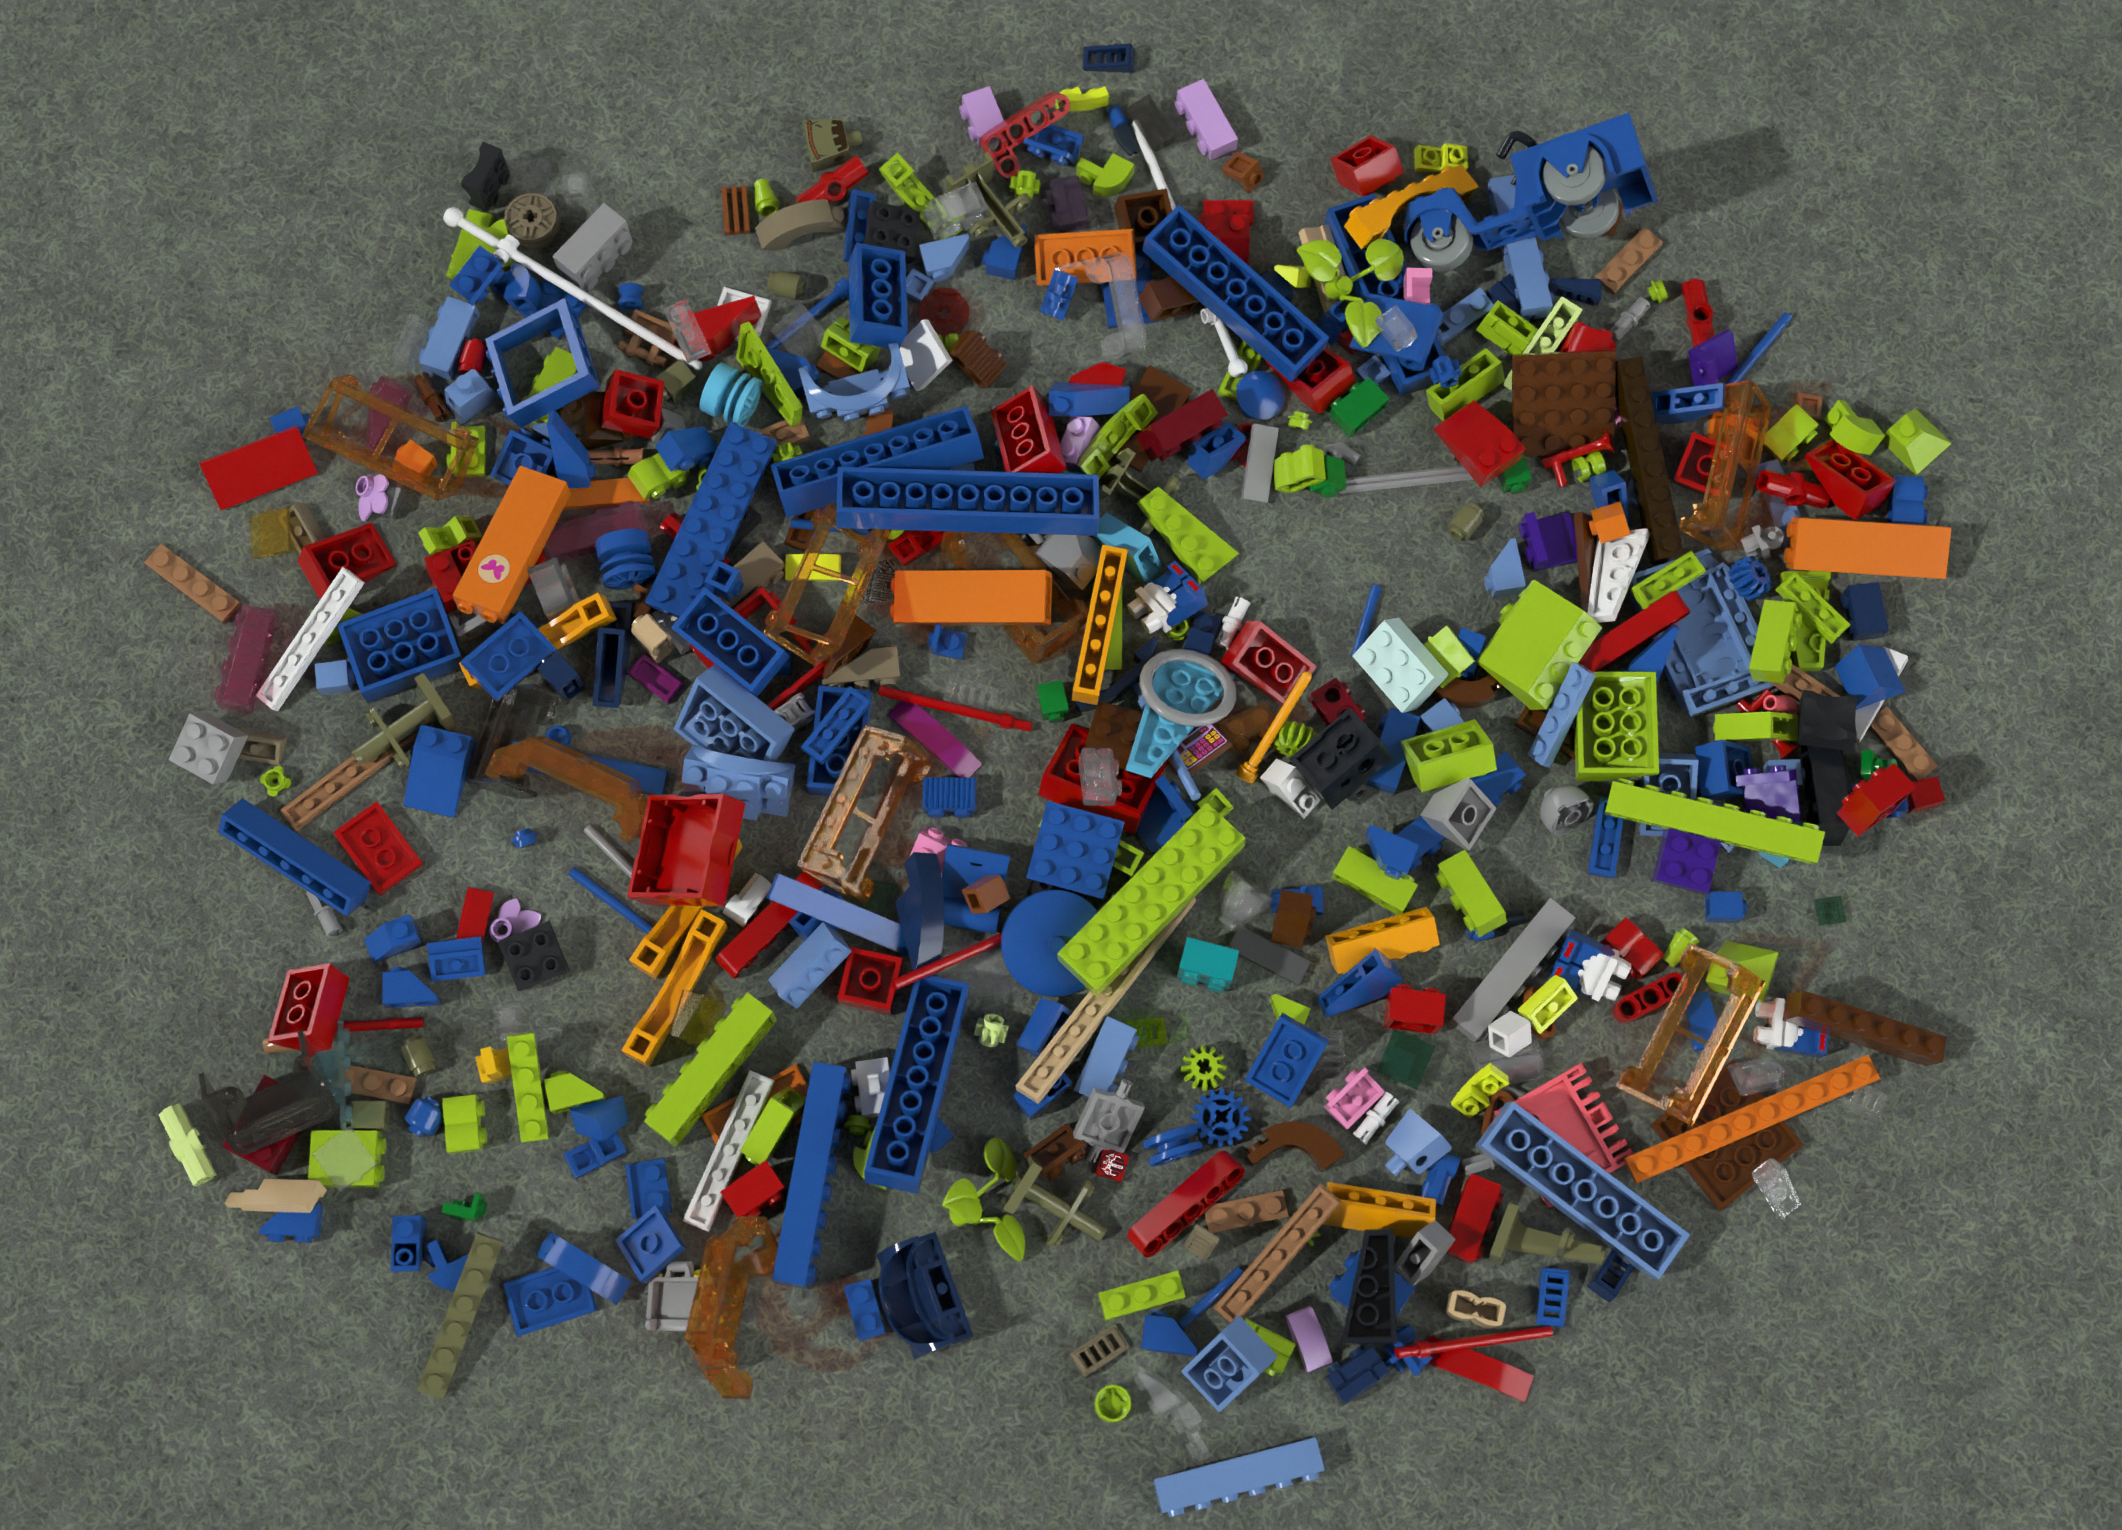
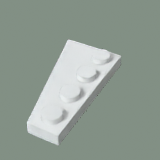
M1648 528L1630 530L1631 535L1600 544L1599 537H1597L1587 614L1597 623L1616 620L1650 537Z

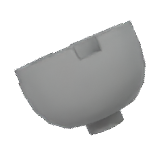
M1563 785L1557 788H1550L1544 794L1539 813L1547 830L1554 834L1555 837H1561L1573 830V828L1568 827L1580 818L1585 821L1589 817L1594 803L1580 788L1572 785Z

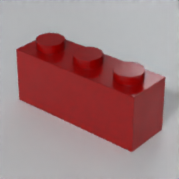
M1472 1173L1468 1175L1447 1231L1456 1240L1445 1253L1446 1255L1468 1264H1472L1475 1259L1480 1260L1485 1247L1484 1244H1481L1484 1233L1489 1235L1494 1223V1219L1490 1218L1494 1208H1499L1503 1199V1194L1500 1193L1502 1185Z

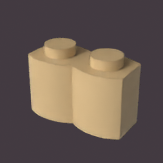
M650 614L640 615L632 623L631 633L635 636V641L656 663H660L675 649L672 636Z
M1458 1290L1447 1295L1444 1314L1456 1321L1471 1320L1480 1327L1495 1328L1503 1324L1506 1305L1495 1298L1483 1297L1479 1299L1473 1293Z

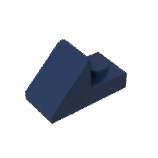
M1200 610L1196 612L1184 649L1210 655L1222 618Z

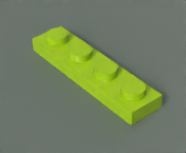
M535 1031L509 1034L506 1038L521 1143L549 1139Z

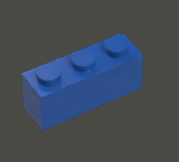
M1392 707L1388 715L1382 714L1378 729L1382 730L1380 740L1392 760L1368 779L1365 785L1394 795L1406 763L1401 741L1415 736L1421 717L1406 712L1401 713L1400 710Z

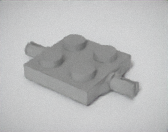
M1122 1079L1117 1092L1093 1088L1073 1131L1075 1139H1084L1085 1142L1091 1145L1085 1157L1089 1162L1096 1163L1101 1150H1114L1124 1153L1145 1109L1143 1102L1127 1097L1133 1085L1131 1081Z

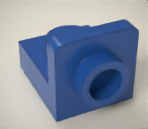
M936 624L935 631L930 630L927 646H931V653L934 655L962 660L967 634L942 629L941 624Z

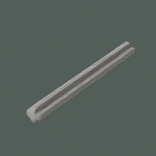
M1463 466L1346 478V489L1338 493L1473 480V478Z

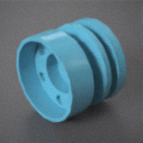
M720 362L711 372L700 399V410L717 418L724 413V422H733L744 427L758 406L763 382L759 378H751V375L748 373H744L739 378V370L737 368Z

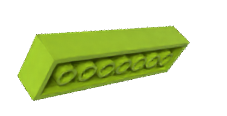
M1206 802L1057 953L1058 961L1098 997L1245 847L1246 838Z

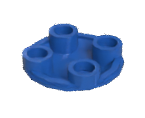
M1253 371L1246 374L1237 383V401L1246 418L1266 420L1274 417L1282 409L1284 390L1281 383L1272 374L1265 371Z

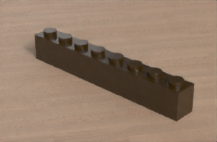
M1641 356L1617 360L1615 398L1621 418V426L1643 529L1648 528L1650 532V537L1646 544L1650 563L1652 565L1673 561L1683 556L1684 552L1643 358Z

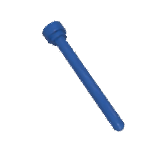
M845 277L837 281L832 293L765 344L766 349L776 350L839 299H849V281Z

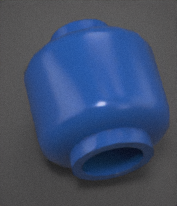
M428 1096L425 1099H416L405 1116L406 1122L410 1124L408 1130L420 1138L424 1134L428 1136L435 1135L444 1121L443 1105Z

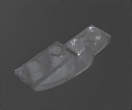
M1141 1366L1137 1367L1134 1370L1137 1375L1133 1377V1380L1141 1392L1146 1390L1151 1400L1147 1401L1153 1414L1155 1416L1160 1414L1162 1419L1171 1413L1174 1415L1175 1418L1171 1422L1179 1435L1184 1433L1189 1443L1185 1446L1193 1459L1198 1457L1202 1462L1212 1456L1198 1433V1430L1207 1424L1190 1401L1177 1388L1159 1375Z

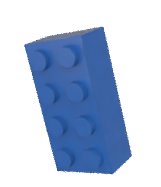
M856 243L848 261L850 342L889 348L888 344L897 342L900 349L908 333L905 251Z
M705 587L671 627L678 635L756 697H758L790 657L781 647Z
M818 686L813 731L848 688ZM855 689L869 699L871 705L822 765L810 756L807 780L809 795L861 799L872 708L871 690Z

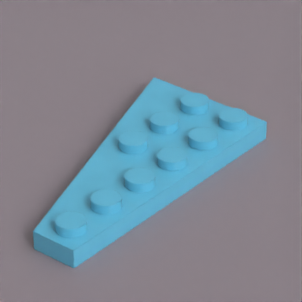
M1175 661L1163 664L1156 670L1152 682L1154 692L1158 698L1166 705L1183 713H1207L1224 693L1222 683L1211 671L1192 662ZM1230 673L1234 681L1236 674ZM1146 702L1126 770L1151 778L1194 727L1168 721L1158 715Z

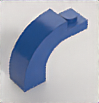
M552 1232L548 1234L536 1253L537 1257L618 1305L632 1282Z

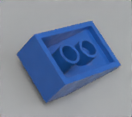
M420 725L413 748L403 806L455 818L477 745L471 736Z

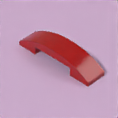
M913 530L911 533L907 531L889 544L888 547L901 564L906 566L930 552L956 533V531Z
M1429 1336L1428 1339L1429 1343L1444 1341L1433 1336ZM1471 1349L1431 1354L1432 1359L1427 1363L1430 1366L1479 1383L1522 1402L1526 1401L1534 1377L1527 1372Z

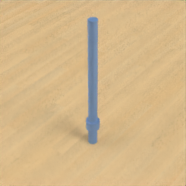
M1137 682L1133 685V689L1139 699L1138 704L1143 712L1146 701L1142 695L1140 682ZM1175 749L1169 758L1191 800H1197L1201 794L1178 750Z

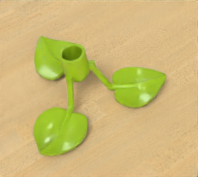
M1387 239L1372 241L1366 250V259L1371 267L1349 278L1345 275L1338 276L1340 270L1337 266L1340 264L1342 257L1340 251L1333 243L1326 240H1314L1297 248L1296 251L1301 256L1305 268L1311 277L1318 282H1327L1325 293L1330 299L1353 301L1346 307V321L1352 335L1362 348L1367 347L1383 327L1382 313L1376 304L1372 302L1364 303L1362 298L1348 296L1347 294L1352 291L1355 280L1373 270L1380 281H1390L1396 278L1403 267L1404 258L1402 250L1397 244Z
M996 1136L988 1140L984 1148L985 1161L988 1167L996 1173L995 1177L978 1191L968 1179L961 1178L957 1180L948 1190L942 1206L949 1209L950 1219L958 1227L967 1223L975 1225L988 1222L995 1223L994 1235L997 1242L1013 1259L1021 1262L1025 1253V1237L1020 1223L1009 1214L1002 1216L1001 1220L998 1217L981 1218L982 1206L978 1197L998 1182L1001 1177L1007 1182L1012 1181L1017 1171L1016 1160L1012 1151L1005 1142Z

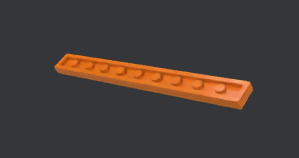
M1868 1054L1624 1158V1162L1634 1183L1637 1184L1879 1080L1880 1077Z

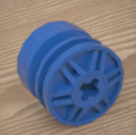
M622 529L604 534L596 540L595 546L598 560L603 563L600 567V572L603 575L602 582L605 588L612 590L628 589L634 587L635 584L640 586L646 585L657 577L653 557L649 556L652 549L648 532L642 529Z

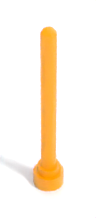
M1310 672L1302 673L1249 762L1245 761L1237 769L1235 774L1245 782L1253 784L1259 775L1257 773L1259 770L1258 765L1312 678Z

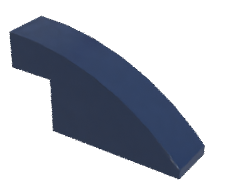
M608 601L617 620L598 628L592 706L619 708L627 674L635 603Z
M913 852L905 861L904 866L910 887L895 902L913 971L941 959L944 895L937 854Z

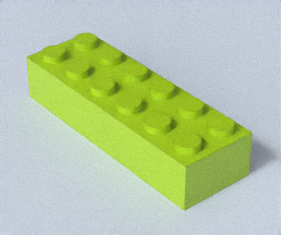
M748 992L744 997L740 995L731 1006L733 1011L727 1018L722 1017L714 1027L716 1032L710 1039L705 1038L697 1048L699 1053L692 1061L689 1059L685 1062L679 1071L681 1073L680 1077L675 1083L671 1081L662 1092L664 1097L658 1104L653 1103L645 1113L647 1118L644 1122L675 1148L777 1021L773 1011Z

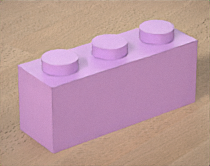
M1201 79L1177 90L1175 107L1180 115L1184 114L1186 117V126L1191 135L1195 134L1198 138L1197 144L1201 154H1207L1209 160L1212 161L1236 150L1238 138L1205 80Z

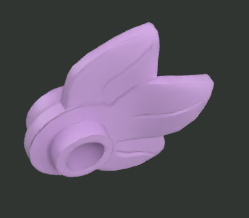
M383 474L361 476L356 483V493L361 496L358 503L359 515L363 522L367 521L373 511L383 514L387 509L388 496L384 491L387 489L389 482Z
M518 899L509 900L500 907L498 918L491 923L489 928L490 936L498 943L501 939L537 926L540 923L541 915L531 910L521 911ZM501 926H506L508 928V931L505 935H500L498 933V930Z

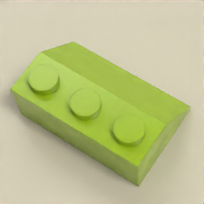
M1475 719L1401 741L1413 780L1422 793L1434 791L1439 787L1449 784H1455L1465 778L1484 776L1489 772L1497 770L1493 743Z

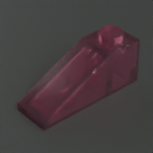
M380 376L378 381L372 384L368 397L366 452L373 460H376L412 398L407 387L383 376Z

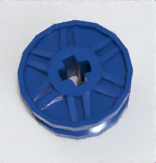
M1196 1125L1176 1128L1145 1140L1142 1143L1144 1150L1157 1149L1158 1151L1157 1154L1148 1159L1150 1167L1177 1161L1203 1150L1201 1141L1188 1142V1138L1198 1132Z

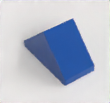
M623 1096L570 1108L576 1134L601 1141L606 1140L630 1121Z

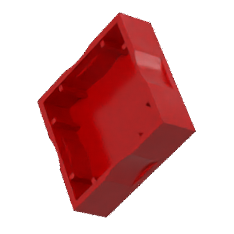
M696 794L690 797L649 795L641 829L640 846L634 861L627 898L651 906L724 907L746 803L726 794Z

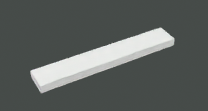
M342 567L256 694L272 710L279 711L365 584L350 570Z
M749 1070L683 1222L709 1232L724 1199L720 1191L731 1183L743 1156L740 1150L762 1113L775 1083L774 1080Z

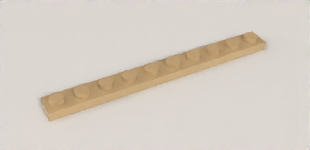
M1195 898L1098 997L1089 991L1017 1083L1016 1089L1018 1092L1037 1104L1041 1102L1195 904Z

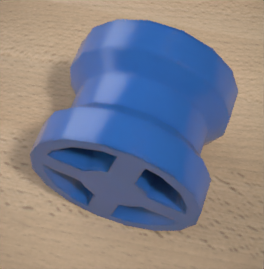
M623 283L619 285L618 292L621 298L618 300V307L622 310L643 309L644 302L641 296L644 294V287L637 283Z

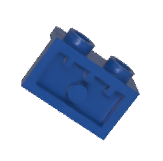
M479 245L449 286L467 299L468 303L472 306L476 301L481 304L489 294L486 288L491 281L496 284L505 273L501 269L505 264Z

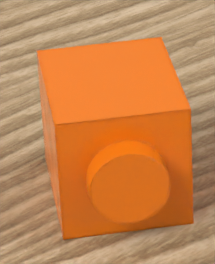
M411 439L407 444L399 447L394 458L400 468L422 484L439 465L432 454Z
M1621 501L1591 510L1593 520L1588 521L1592 535H1598L1600 544L1631 535Z

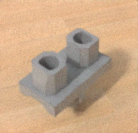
M1756 525L1752 527L1753 534L1740 539L1747 557L1762 555L1765 560L1771 558L1770 549H1777L1782 545L1784 535L1781 529L1777 527H1768L1761 532L1760 526Z

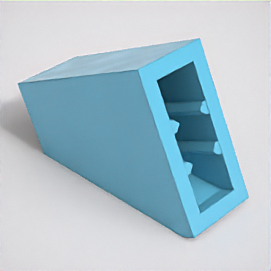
M1107 512L1099 519L1097 536H1092L1093 539L1101 547L1103 544L1128 549L1125 569L1144 585L1152 581L1163 569V566L1151 539Z

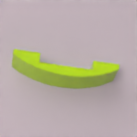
M898 152L879 168L883 177L908 209L920 211V221L938 238L942 240L955 237L965 228L949 209L945 210L913 174L914 170Z
M1145 394L1139 395L1120 409L1090 441L1078 463L1079 468L1084 474L1098 475L1100 479L1109 469L1108 461L1136 430H1143L1157 415V410Z

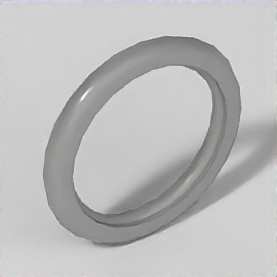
M1170 649L1160 652L1149 659L1143 666L1140 674V688L1147 704L1161 717L1179 725L1199 727L1217 723L1230 713L1236 702V687L1227 669L1209 655L1195 650ZM1175 661L1192 662L1203 666L1211 671L1222 683L1224 689L1222 702L1215 710L1204 714H1190L1175 710L1160 700L1154 692L1152 686L1154 673L1163 664Z

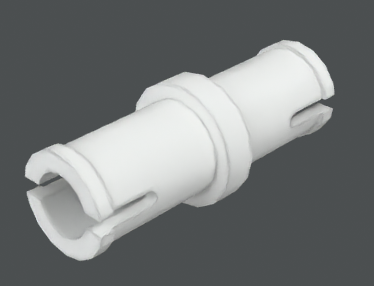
M1235 597L1228 616H1225L1222 620L1223 626L1214 642L1215 645L1221 648L1225 646V649L1228 650L1237 631L1241 630L1243 626L1241 622L1250 606V602L1243 598Z
M1385 1092L1372 1110H1368L1366 1113L1367 1117L1353 1135L1364 1144H1367L1380 1126L1383 1127L1385 1125V1119L1395 1106L1399 1104V1101L1396 1098L1393 1099L1390 1093Z

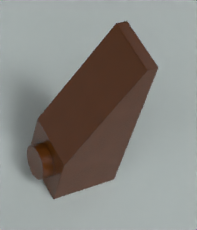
M853 612L845 618H838L832 627L834 632L829 640L823 671L825 679H828L865 651L876 632V629Z

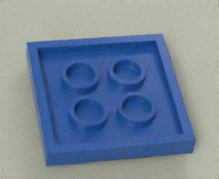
M1047 801L1026 878L1104 899L1125 822Z

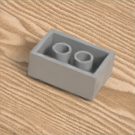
M603 203L553 255L559 275L584 291L587 289L592 290L598 282V277L603 272L607 273L613 268L615 259L620 254L624 255L630 250L632 237L627 221Z

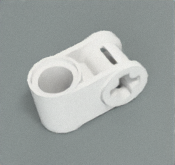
M803 693L792 696L786 703L774 710L776 714L795 728L794 731L815 719L816 711L811 710L805 702Z

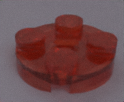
M937 288L933 290V293L922 299L919 306L920 322L928 319L935 332L942 337L948 336L951 333L959 335L968 324L969 305L958 291L951 288ZM943 308H947L948 313L951 314L946 318H942L937 312H942Z

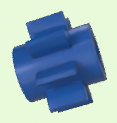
M1441 356L1435 359L1432 363L1433 368L1429 369L1433 384L1440 383L1442 388L1455 385L1459 381L1458 376L1462 375L1458 360L1454 359L1451 361L1449 356Z

